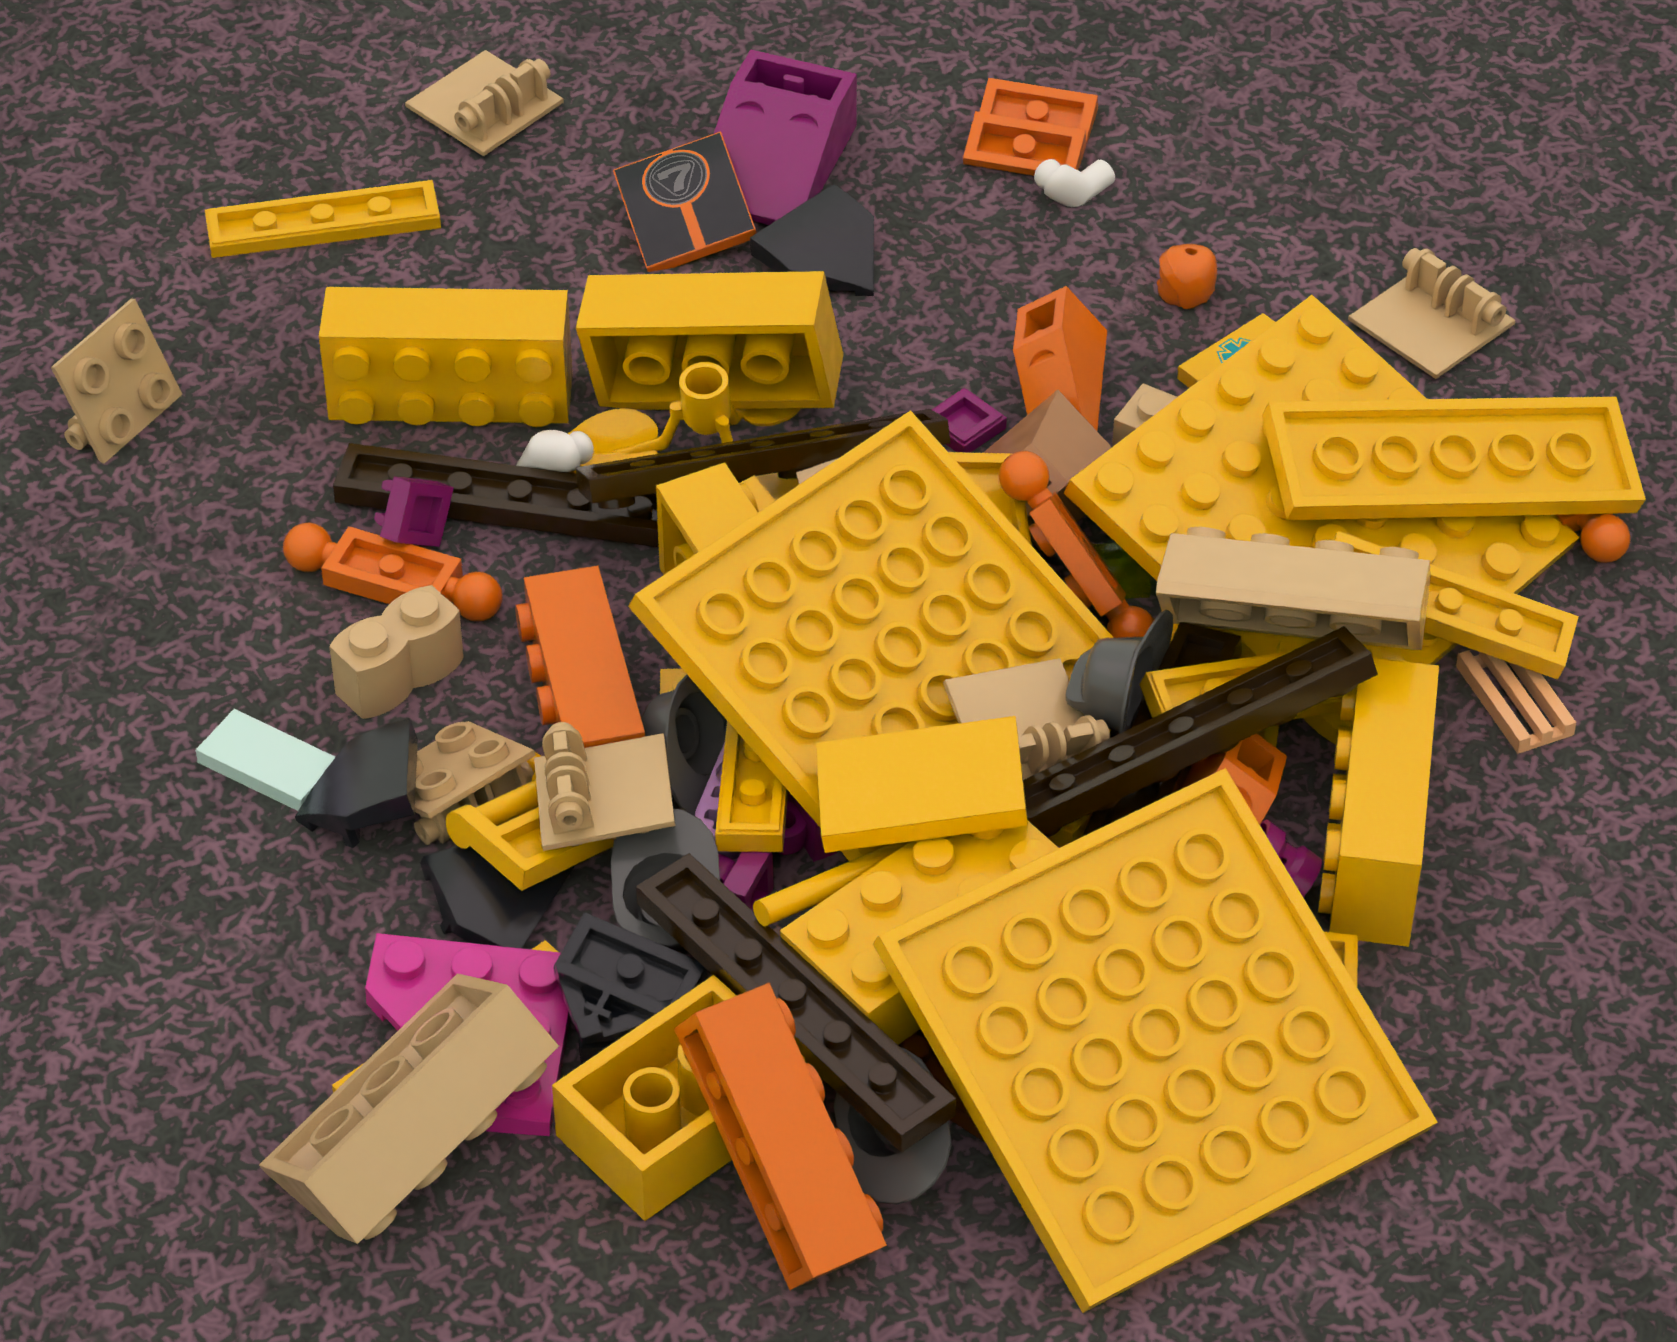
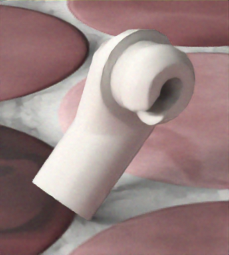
M1048 159L1037 167L1034 180L1038 187L1044 189V194L1050 199L1065 206L1078 207L1084 205L1113 184L1115 173L1107 162L1099 159L1081 172L1067 164L1060 165L1055 159Z
M543 430L531 437L516 466L558 472L575 471L576 467H580V464H585L592 459L594 453L593 443L590 437L582 431H574L571 434H567L558 430Z

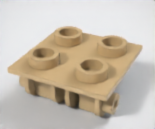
M484 50L405 102V106L480 155L485 156L564 103V99L547 88L546 80L550 78L551 73L548 65L543 60L536 59L533 61L526 59L520 63L518 68H514L487 50Z
M1417 248L1411 249L1402 262L1403 268L1407 270V277L1348 317V320L1435 379L1515 325V319L1506 314V307L1501 304L1500 295L1495 292H1489L1478 285L1471 276L1467 274L1462 275L1461 270L1457 267L1450 266L1446 268V263L1437 258L1435 253L1427 248L1421 251Z
M132 298L51 367L75 413L69 419L68 429L64 433L67 442L77 450H82L87 444L91 445L98 460L102 463L107 462L183 395L136 300Z
M1060 658L946 679L943 682L958 723L1016 716L1023 780L1110 739L1109 728L1104 720H1095L1091 715L1083 716L1081 711L1067 704L1065 695L1069 679Z
M469 721L454 723L441 729L435 736L436 741L417 751L415 812L420 814L421 819L414 823V828L419 838L426 845L437 839L443 844L450 838L446 828V816L448 813L464 805L478 807V804L482 805L531 782L534 772L527 763V760L535 756L534 750Z
M555 723L545 733L542 740L545 756L534 758L543 851L567 846H578L588 842L636 833H646L652 830L675 826L664 733L584 748L581 734L569 723Z

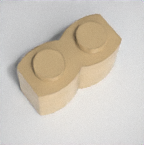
M432 585L408 591L396 598L385 608L381 616L363 619L344 629L334 638L329 646L335 694L358 716L366 719L379 716L394 709L409 696L413 688L435 683L449 675L459 666L464 658L459 609Z

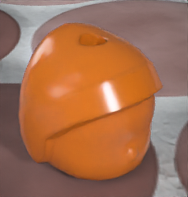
M1181 244L1172 246L1161 254L1159 258L1160 278L1157 280L1158 294L1161 299L1170 305L1182 307L1183 309H1191L1206 303L1215 290L1217 279V261L1213 252L1203 245Z

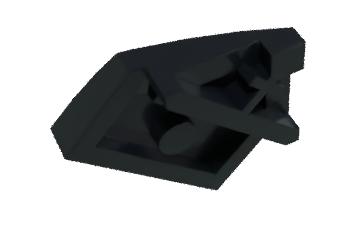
M832 184L750 237L751 256L775 272L824 271L828 291H855V296H874V216L835 184Z
M410 718L381 726L351 739L314 785L295 815L296 821L311 832L318 827H322L340 834L345 845L354 848L360 843V828L415 815L418 738Z
M455 846L423 856L420 862L425 880H431L443 918L440 927L444 934L452 932L468 943L522 948L574 868L572 866L521 891L471 846L466 849Z
M586 912L582 915L553 967L557 984L582 1044L620 1039L704 982L707 978V969L696 959Z

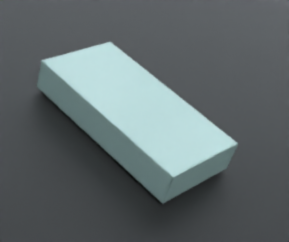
M233 709L195 750L197 763L297 811L324 771L335 759V756L236 709Z

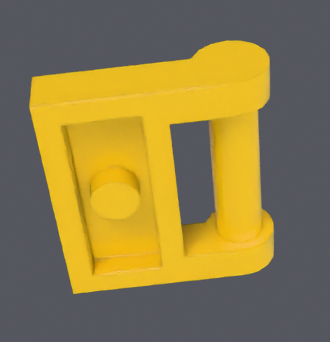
M536 773L533 774L532 781L478 807L464 805L451 811L446 816V828L451 840L460 848L466 849L471 846L521 891L613 847L614 840L616 839L615 837L588 842L578 846H567L543 851Z

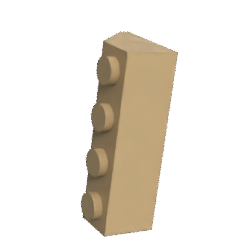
M1190 527L1187 529V535L1170 534L1157 580L1156 595L1162 612L1169 610L1173 614V624L1184 622L1201 627L1318 639L1345 626L1362 644L1422 651L1431 571L1430 560L1418 559L1419 553L1414 550L1400 547H1384L1380 549L1379 555L1354 552L1353 545L1333 540L1317 541L1315 548L1290 546L1288 538L1266 533L1253 534L1251 541L1225 539V532L1209 527Z
M457 973L267 1156L259 1166L269 1177L337 1236L356 1244L363 1238L365 1240L374 1238L393 1222L397 1215L395 1207L413 1189L420 1190L425 1188L443 1173L447 1166L445 1158L464 1139L467 1141L472 1140L492 1125L497 1117L495 1109L513 1091H522L541 1077L547 1067L545 1060L559 1045L507 984Z

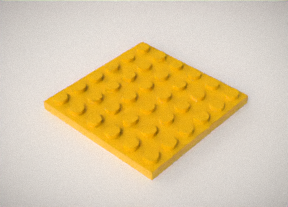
M1310 295L1072 477L1064 491V494L1156 581L1158 580L1170 534L1187 535V529L1190 527L1218 529L1226 533L1225 539L1251 541L1253 534H1275L1288 538L1290 546L1315 548L1317 541L1334 540L1337 531L1382 547H1400L1414 550L1419 553L1418 559L1430 560V564L1514 594H1518L1573 548L1579 539V536L1566 524L1562 525L1556 515L1286 520L1262 414L1269 401L1427 399L1313 295ZM1210 628L1241 636L1242 654L1240 658L1293 651L1316 640ZM1424 632L1422 651L1379 647L1384 658L1387 660L1435 665L1458 644ZM1340 712L1303 718L1320 735L1335 745L1338 725L1351 726L1352 723L1340 721Z
M911 410L637 592L628 606L820 828L816 743L958 724L943 684L944 680L1060 658L1070 681L1073 667L1083 653L1091 649L1099 639L1114 638ZM1109 729L1110 736L1113 733H1115V731ZM887 845L843 850L841 852L851 861Z
M1226 768L879 934L873 943L874 948L1082 1313L1427 1132L1438 1123Z

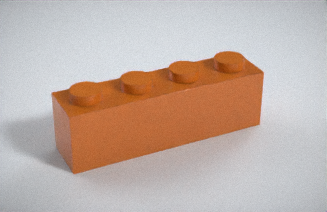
M599 566L524 577L526 603L515 605V612L521 642L533 641V645H526V658L531 683L543 682L544 685L536 687L542 725L558 722L571 724L581 734L584 748L645 737L643 723Z
M770 983L695 1012L675 1027L674 1031L789 1290L887 1246L882 1235L883 1219L881 1212L873 1198L862 1191L852 1168L854 1165V1155L851 1145L845 1134L840 1129L834 1128L823 1103L825 1091L822 1080L816 1069L811 1064L805 1063L794 1039L796 1028L792 1013L782 999L776 998Z

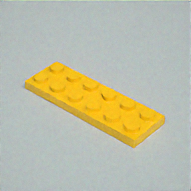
M1617 397L1269 401L1262 414L1286 520L1637 513L1646 500Z

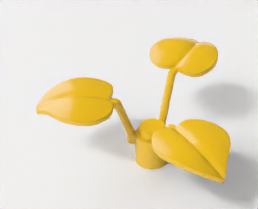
M699 362L690 365L681 373L679 378L681 401L670 404V417L660 437L657 425L653 419L635 409L627 408L613 409L596 414L583 421L567 434H571L574 431H582L590 437L593 443L594 453L592 459L585 464H580L581 467L658 454L657 451H663L670 446L681 420H684L698 434L711 435L718 432L721 442L726 443L733 441L730 424L736 425L742 418L755 426H773L790 420L801 408L734 409L730 401L727 372L715 363ZM777 473L756 476L775 500L799 485L798 479H782L778 477Z

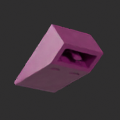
M750 49L730 84L714 134L720 131L722 133L753 221L770 225L822 191L857 126V74Z

